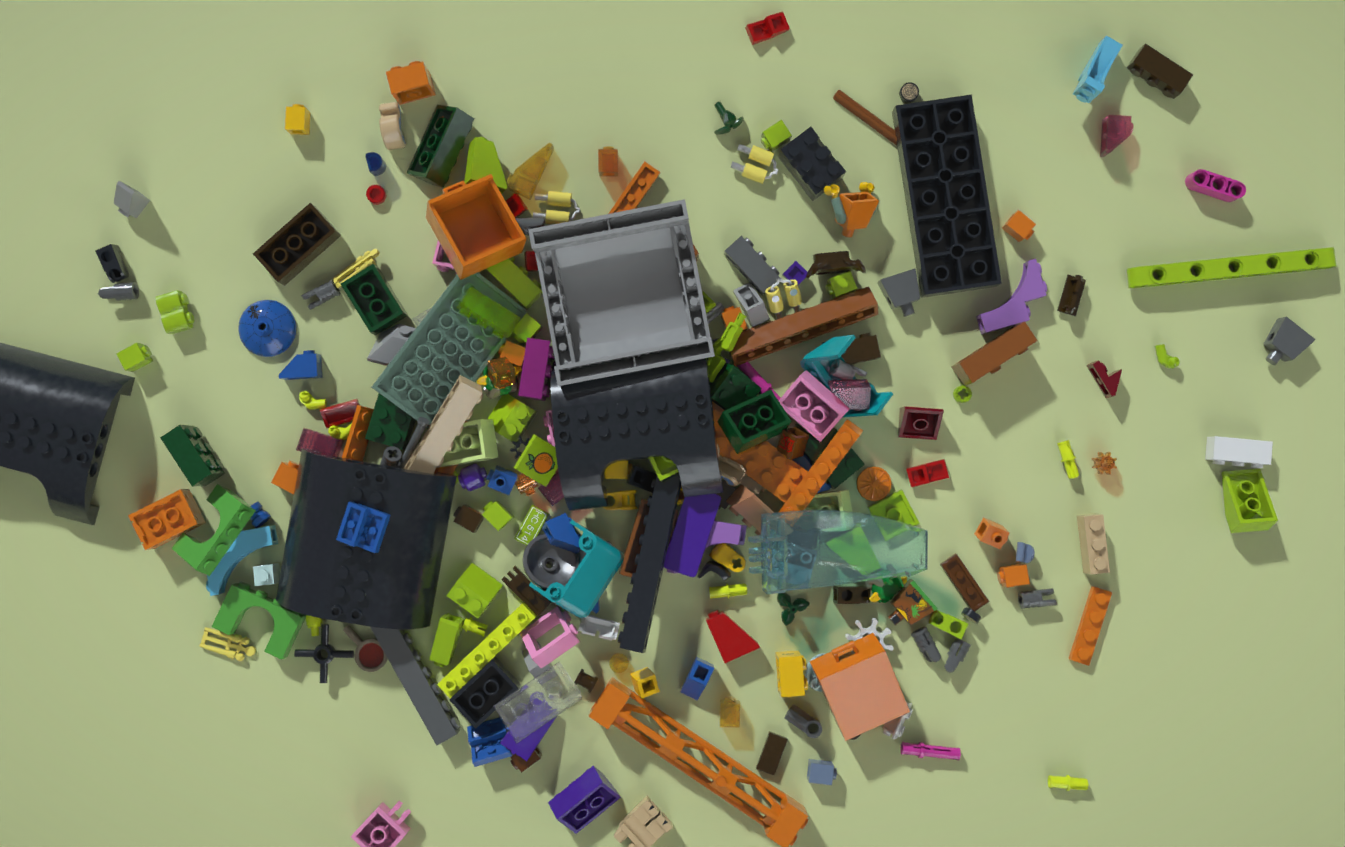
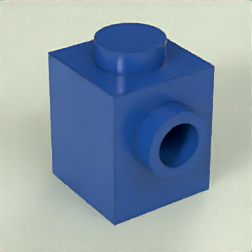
M496 465L494 470L490 469L486 478L489 480L488 487L510 495L518 474Z

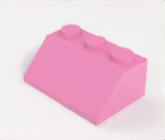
M807 370L796 379L779 400L785 412L820 442L850 410L845 403Z

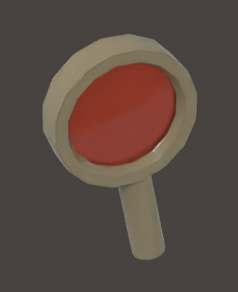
M349 625L343 629L348 637L357 645L354 657L359 668L367 672H374L386 664L388 658L377 639L371 638L363 641Z

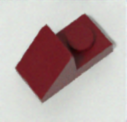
M1099 360L1086 365L1105 398L1114 397L1117 392L1122 369L1108 375L1106 366L1102 362L1100 363Z

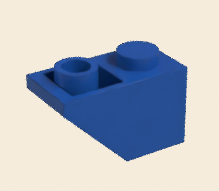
M566 513L546 521L542 529L551 545L575 554L581 551L579 547L581 536L576 533L575 526L570 523L572 519L568 518Z
M696 657L680 692L698 700L712 675L714 665Z

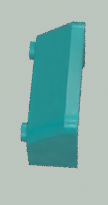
M855 335L833 337L806 354L800 361L804 371L807 370L850 408L843 418L878 415L894 395L892 392L877 393L875 387L869 382H860L862 385L858 388L830 374V367L835 359L845 362L841 355L846 352L847 348L854 341Z
M571 520L570 523L584 532L579 539V547L586 553L583 560L566 586L558 582L550 584L547 590L532 582L529 586L573 615L585 618L591 613L620 568L624 556L620 550L581 524Z

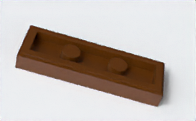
M956 553L940 563V566L971 610L977 611L990 602Z

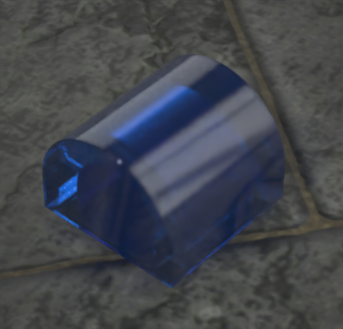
M366 153L365 157L369 172L373 176L383 174L386 170L385 160L378 153Z

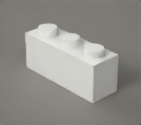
M1218 436L1207 437L1205 460H1213L1212 464L1225 465L1226 461L1232 462V466H1244V463L1251 464L1252 468H1263V465H1271L1273 442Z

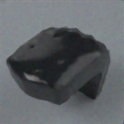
M708 561L698 574L699 579L709 571L718 574L723 581L731 577V573L727 568L716 561Z

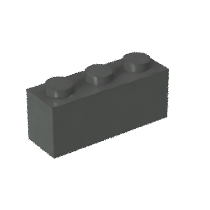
M741 235L724 251V255L761 295H764L765 290L775 284L777 279L780 278L778 276L780 273L773 265L770 267L765 262L767 259L760 251L757 253L753 249L754 244L747 237L744 239Z

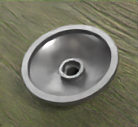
M545 534L531 540L523 553V568L526 575L534 584L544 589H547L550 584L555 582L566 586L580 564L579 553L575 554L551 545ZM546 564H550L552 568H547Z

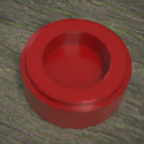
M371 185L366 191V197L372 204L379 205L385 201L386 191L380 185Z

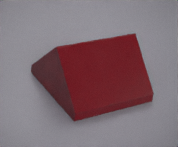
M901 407L898 437L937 440L944 410Z

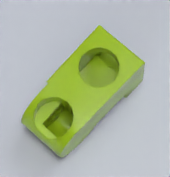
M938 610L932 612L928 621L929 624L959 639H962L968 626L967 622Z

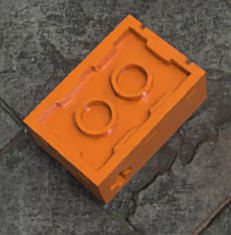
M180 489L128 515L130 521H133L132 525L140 541L144 543L142 545L145 550L155 549L181 536L183 532L187 533L206 523L190 489Z

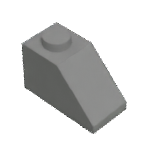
M118 181L114 204L119 207L118 211L124 216L129 217L131 215L137 218L150 199L129 185Z
M750 282L733 290L752 327L770 319L763 300Z

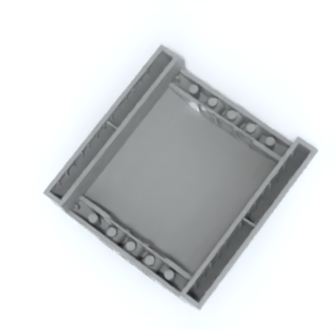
M685 199L528 229L531 247L536 255L556 366H554L558 386L715 356Z

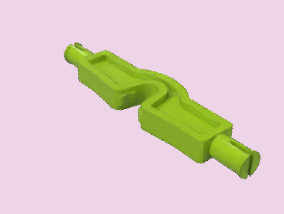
M740 312L734 323L730 322L722 337L713 344L715 356L709 357L707 361L711 383L714 382L716 376L726 363L725 359L721 356V351H732L743 331V328L740 326L747 316Z

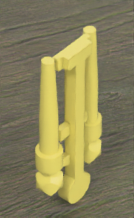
M373 249L371 252L366 251L363 256H359L355 262L333 277L336 287L338 289L342 287L341 283H339L341 280L344 282L370 265H376L373 259L378 257L380 252L377 249Z
M207 627L204 629L205 631L199 647L226 655L228 658H236L238 661H243L245 657L244 654L239 653L240 651H244L247 656H253L256 653L254 646H242V644H249V638H242L241 635L237 634L228 635ZM209 632L228 638V641L208 636ZM208 640L214 643L224 645L226 647L224 650L221 648L205 645V642ZM230 647H231V648L237 649V651H236V652H235V651H232V650L229 651V649H230Z

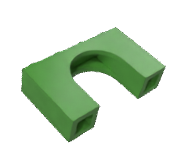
M219 484L215 486L206 499L220 513V523L215 534L208 541L202 543L197 538L183 532L172 547L195 570L209 576L256 511L231 490Z
M239 582L232 584L212 627L231 635L236 633L245 612L250 607H262L272 615L274 620V631L264 652L281 660L288 657L306 619V615L281 606L276 601V598L267 597L268 594L264 591L250 589L251 586L247 583Z

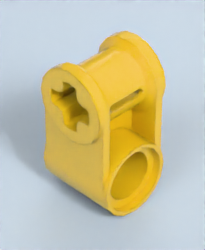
M637 490L607 493V496L614 497L615 503L611 507L603 508L606 510L638 509V506L635 504Z
M726 543L716 544L709 554L711 558L734 572H740L746 566L745 558ZM740 558L742 567L735 569L732 560Z

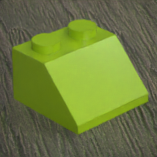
M507 394L501 396L488 419L493 420L495 432L510 441L517 442L519 441L518 437H522L537 411Z
M471 563L446 596L473 616L479 618L500 591L503 584L476 564Z

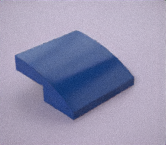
M348 502L336 540L353 547L358 546L370 552L378 553L391 515L364 505Z
M504 716L482 722L476 729L472 725L467 727L468 742L471 746L474 767L512 756L511 751L500 744L508 732Z

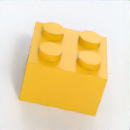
M799 651L775 652L778 692L780 696H805V690H808V682L805 675H803V670L807 669L804 656Z

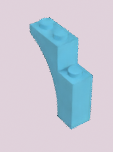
M1105 36L1100 41L1078 79L1080 82L1073 92V95L1077 96L1076 98L1079 101L1090 103L1103 91L1106 86L1104 85L1105 78L1123 46L1122 44L1108 36Z
M275 525L240 532L210 576L207 575L206 588L210 592V596L225 593L232 571L247 555L260 548L279 544Z

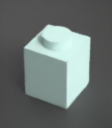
M279 563L253 567L255 586L279 583Z

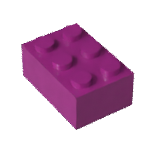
M527 338L518 396L545 401L546 397L550 396L551 386L548 385V380L551 378L552 359L555 360L551 341Z

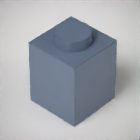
M809 759L808 782L832 785V781L836 780L837 768H834L832 761Z

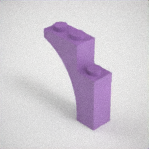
M1036 259L1029 260L1023 264L1020 283L1013 295L1003 305L995 310L976 316L981 335L1030 320L1031 312L1025 302L1047 295V285L1045 281H1042L1041 277L1042 268Z
M714 520L706 547L720 543L744 545L747 526ZM667 569L668 573H678Z

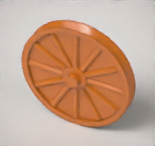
M868 467L857 478L858 492L867 500H882L891 490V478L880 467Z

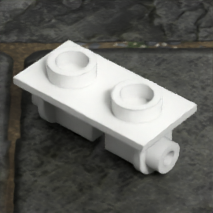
M588 615L581 619L578 631L591 636H595L596 631H599V638L612 641V639L616 640L620 623Z
M907 703L910 710L909 713L884 724L882 728L884 729L883 734L887 736L893 734L891 739H897V737L902 736L905 726H903L904 721L910 718L913 711L911 708L912 703Z

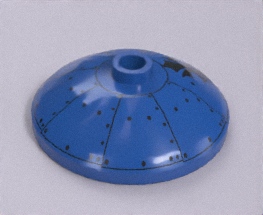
M274 300L257 301L251 304L241 315L238 326L239 336L243 345L250 352L263 357L276 356L286 351L293 343L296 335V321L292 312L282 303ZM265 323L266 328L261 330V325Z

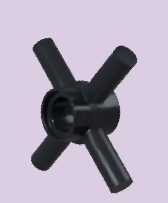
M321 624V644L315 650L295 649L294 656L313 657L320 664L319 683H327L328 663L334 658H354V650H335L329 644V624ZM322 649L328 652L327 658L321 656Z

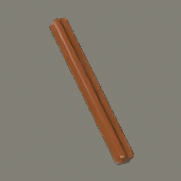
M838 90L835 93L833 99L897 146V137L892 127L843 91Z

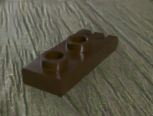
M515 565L513 570L517 575L515 576L509 571L507 575L512 580L509 581L504 576L502 581L538 616L551 601L530 587L529 584L532 581Z

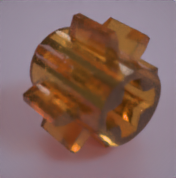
M1098 452V457L1092 458L1094 461L1092 468L1098 469V474H1103L1105 471L1107 475H1110V470L1117 468L1115 466L1117 458L1110 457L1111 452H1106L1105 455L1102 452Z
M523 473L517 476L519 480L515 482V485L521 495L526 493L529 496L536 492L534 488L538 487L537 481Z

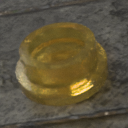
M617 653L611 657L609 665L612 671L622 673L628 668L629 661L624 654Z

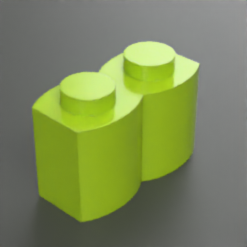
M176 290L155 297L161 314L162 324L167 334H175L193 328L195 320L193 314L188 311L187 304H189V300L185 293L183 294L182 291Z

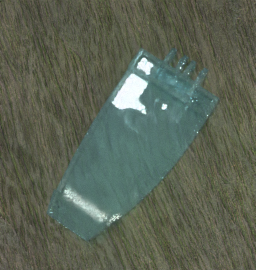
M837 510L761 514V535L748 537L749 542H761V547L749 548L750 554H761L749 556V561L762 562V566L749 568V573H762V591L766 594L786 593L788 590L842 585L899 575L910 577L927 570L928 531L926 529L869 514Z

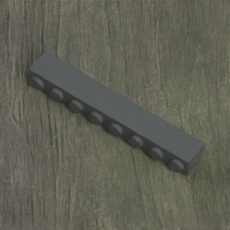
M370 627L436 746L457 735L460 731V723L456 717H452L449 703L442 699L440 695L441 689L437 683H433L431 671L427 666L424 667L421 661L422 655L418 649H414L410 634L408 632L405 633L404 629Z

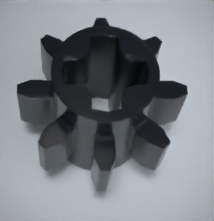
M519 436V441H511L514 444V448H511L510 452H516L515 459L522 454L517 448L520 447L521 443L527 446L529 438H526L524 441Z

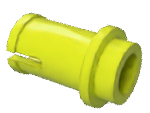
M466 617L462 629H465V632L468 630L484 637L485 631L478 628L486 630L488 625L472 620V617L470 619Z

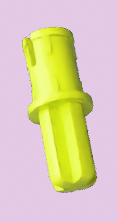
M1070 441L1057 443L1062 457L1061 462H1064L1068 478H1077L1079 473L1074 460L1076 456L1072 452Z
M726 583L725 586L709 587L710 599L721 597L730 599L729 597L747 595L748 593L745 583L734 585Z
M1069 775L1065 777L1048 776L1049 788L1066 789V791H1070V789L1088 790L1089 783L1086 778H1074Z

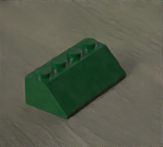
M437 105L407 174L434 186L444 188L449 180L450 172L457 162L459 152L464 147L465 139L472 129L475 118L457 107Z

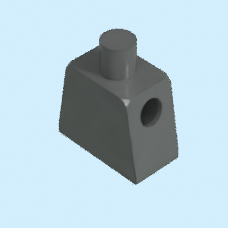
M915 268L878 281V285L891 309L901 307L904 317L915 314L912 303L920 299Z
M1287 316L1279 318L1274 323L1264 342V347L1271 351L1266 357V361L1272 365H1276L1280 359L1284 362L1291 361L1312 344L1315 338Z

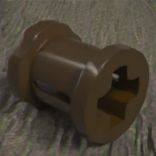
M581 669L573 684H578L591 693L598 677H592L586 674L584 669Z

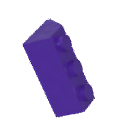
M593 765L579 778L571 782L563 791L555 795L548 804L556 819L577 834L619 800L621 796L606 776Z

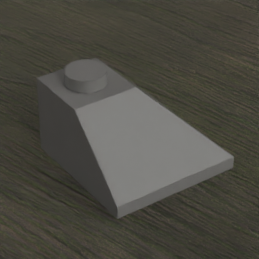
M397 324L382 331L368 355L367 361L387 366L416 328Z

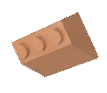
M742 484L726 500L731 505L728 509L736 516L739 514L744 518L741 521L749 528L754 526L757 529L755 533L762 540L766 537L772 542L793 531L766 504Z

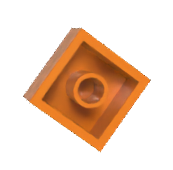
M414 61L408 66H395L390 71H386L391 94L399 105L436 95L431 74L424 62Z

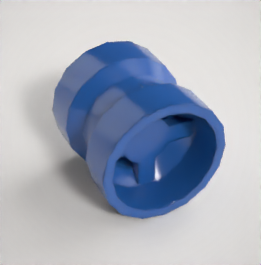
M259 501L251 505L256 510L250 518L252 525L255 528H259L271 518V515L262 509L263 506Z

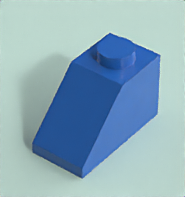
M314 350L303 351V354H297L279 374V379L323 378L322 356L315 353Z

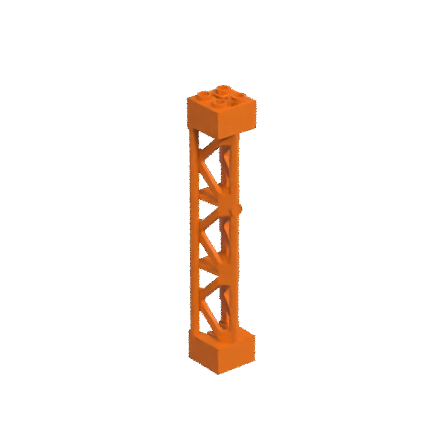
M613 677L591 708L590 718L606 729H609L611 724L757 821L764 826L766 836L780 846H792L797 839L796 834L799 829H803L806 826L808 814L802 804L723 753L645 699H642L634 691ZM629 697H631L632 699L643 705L645 708L632 705L626 702L629 699ZM631 711L651 716L667 734L666 738L631 716ZM663 720L677 728L675 733L671 731ZM626 721L627 723H629L630 725H632L633 727H635L636 729H638L639 731H641L642 733H644L645 735L659 743L660 746H658L649 738H647L646 736H644L643 734H641L640 732H638L637 730H635L634 728H632L624 722ZM683 732L696 742L681 739L680 733ZM683 747L703 751L719 769L718 774L683 751ZM715 755H717L718 757H720L721 759H723L724 761H726V762L728 763V765L726 766V768H725L724 765L716 758ZM677 757L681 758L682 760H684L685 762H687L688 764H690L691 766H693L694 768H696L697 770L711 778L713 781H710L708 778L703 776L701 773H699L683 761L679 760ZM732 766L748 777L732 774ZM736 782L755 786L770 802L771 808L769 809L735 786ZM766 789H768L769 791H771L772 793H774L776 796H778L779 798H781V803H780V805H779V804L777 803V801L767 792ZM737 797H739L740 799H742L743 801H745L746 803H748L749 805L763 813L765 816H762L760 813H758L753 808L739 800Z

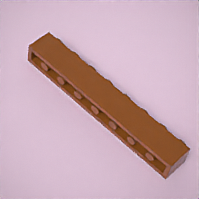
M869 286L858 289L852 293L841 295L830 301L822 302L816 306L805 308L802 311L741 332L734 349L729 352L734 366H738L878 315V303Z

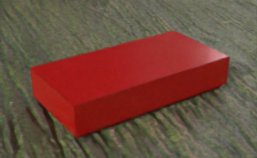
M358 399L320 409L326 428L353 421L357 405H360Z

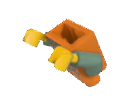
M861 182L859 185L860 192L842 193L839 197L837 196L840 191L838 185L832 184L831 186L824 187V193L827 196H832L831 203L835 213V221L843 227V236L852 237L855 229L867 227L879 202L871 194L875 188L874 184Z

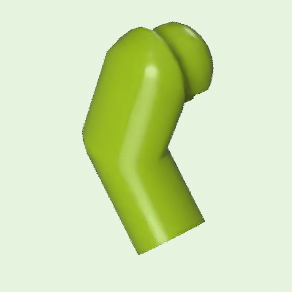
M1165 344L1155 346L1157 359L1160 364L1170 369L1179 366V359L1166 353Z

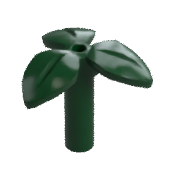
M717 102L714 105L725 125L714 131L715 134H726L731 131L732 127L736 129L740 126L744 117L736 120V116L726 110L721 102Z
M780 592L777 595L779 605L787 607L781 613L782 622L785 626L793 622L794 614L797 611H804L810 605V602L804 598H797L791 603L789 594Z

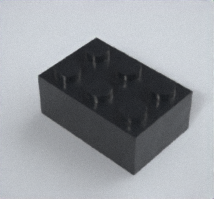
M495 656L449 701L476 729L515 693L521 684Z

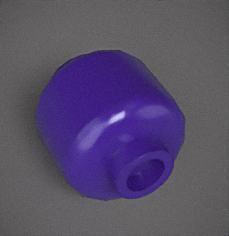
M474 463L462 468L458 479L463 489L474 491L485 486V478L488 475L484 467L480 468L478 464Z

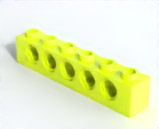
M523 602L437 685L451 698L534 620L537 615Z

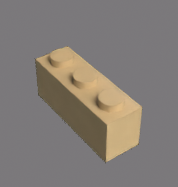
M1103 514L1078 515L1077 524L1083 573L1090 575L1110 573Z

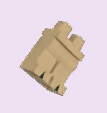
M646 796L620 822L614 837L620 843L629 837L632 842L627 847H650L665 832L672 829L673 825L661 810L659 811L657 805Z

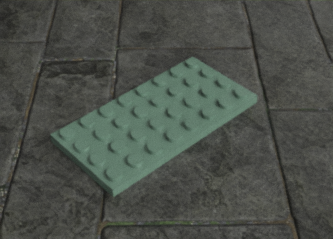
M479 273L462 280L456 275L371 388L416 421H418L419 417H424L431 424L459 376L461 375L475 382L511 334L512 329L526 314L527 310Z

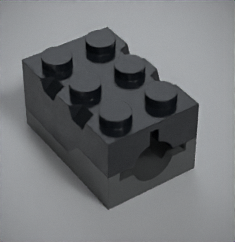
M811 126L780 149L778 158L812 201L824 193L825 186L838 183L846 173V170L832 156L831 151L821 142L820 137Z

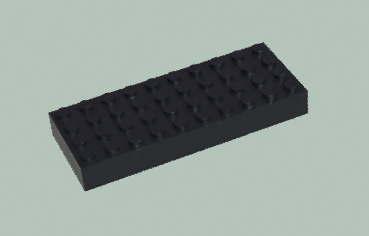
M972 94L896 105L892 111V117L897 137V149L921 298L997 287L1002 282Z

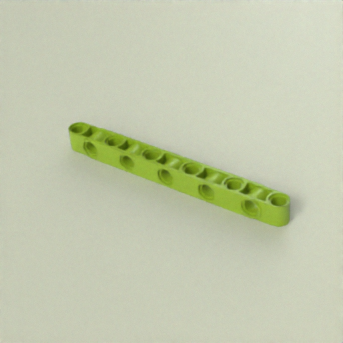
M1330 247L1141 266L1126 270L1128 288H1142L1321 270L1337 266L1335 249ZM1305 257L1308 258L1309 264L1306 263ZM1267 261L1271 263V268L1268 267ZM1229 264L1233 266V272L1230 271ZM1191 268H1194V269H1195V271H1196V275H1195V276L1192 275V273H1191ZM1153 272L1158 274V280L1154 279Z

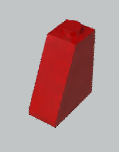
M715 610L708 614L706 622L724 663L760 648L758 642L724 611L719 612Z

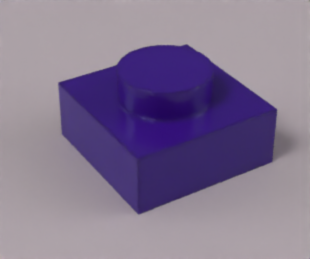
M795 261L782 276L786 280H796L799 285L806 278L807 271Z

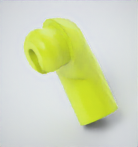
M302 391L299 394L301 403L309 410L327 407L326 399L316 400L308 391Z
M352 423L346 428L335 425L330 426L328 433L335 439L346 440Z

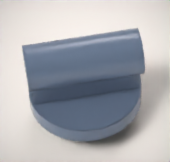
M1017 542L1016 562L1030 563L1034 558V548L1029 544Z

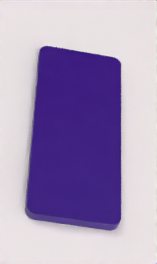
M709 494L684 498L667 550L664 568L689 577L697 575L721 502V496Z

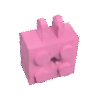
M400 800L392 809L382 802L352 834L351 838L361 847H395L411 829L404 822L411 811L409 809L405 810L399 818L394 812L403 804Z

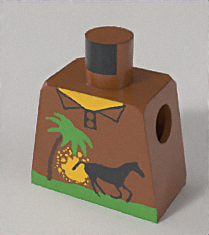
M909 579L890 602L896 610L888 618L895 626L903 619L912 625L938 608L915 581Z

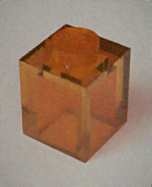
M611 146L598 149L599 176H618V149H614Z
M506 356L489 360L488 377L497 389L515 385V368Z

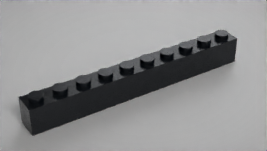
M679 472L661 481L658 476L653 477L651 488H654L653 495L649 496L647 507L650 508L649 514L645 515L643 526L646 528L644 534L640 536L639 546H641L640 554L637 553L635 565H637L636 573L632 574L630 582L633 588L632 592H629L627 595L626 604H629L628 611L624 612L622 623L625 625L618 637V643H620V648L639 653L646 652L681 488Z

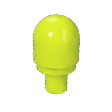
M306 615V626L311 628V637L319 636L322 618Z

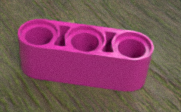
M1203 169L1196 170L1185 179L1188 189L1226 202H1233L1242 198L1246 193V186L1242 182ZM1195 176L1199 178L1200 184L1195 181ZM1213 182L1217 184L1218 190L1213 187ZM1231 188L1235 190L1236 196L1232 194Z

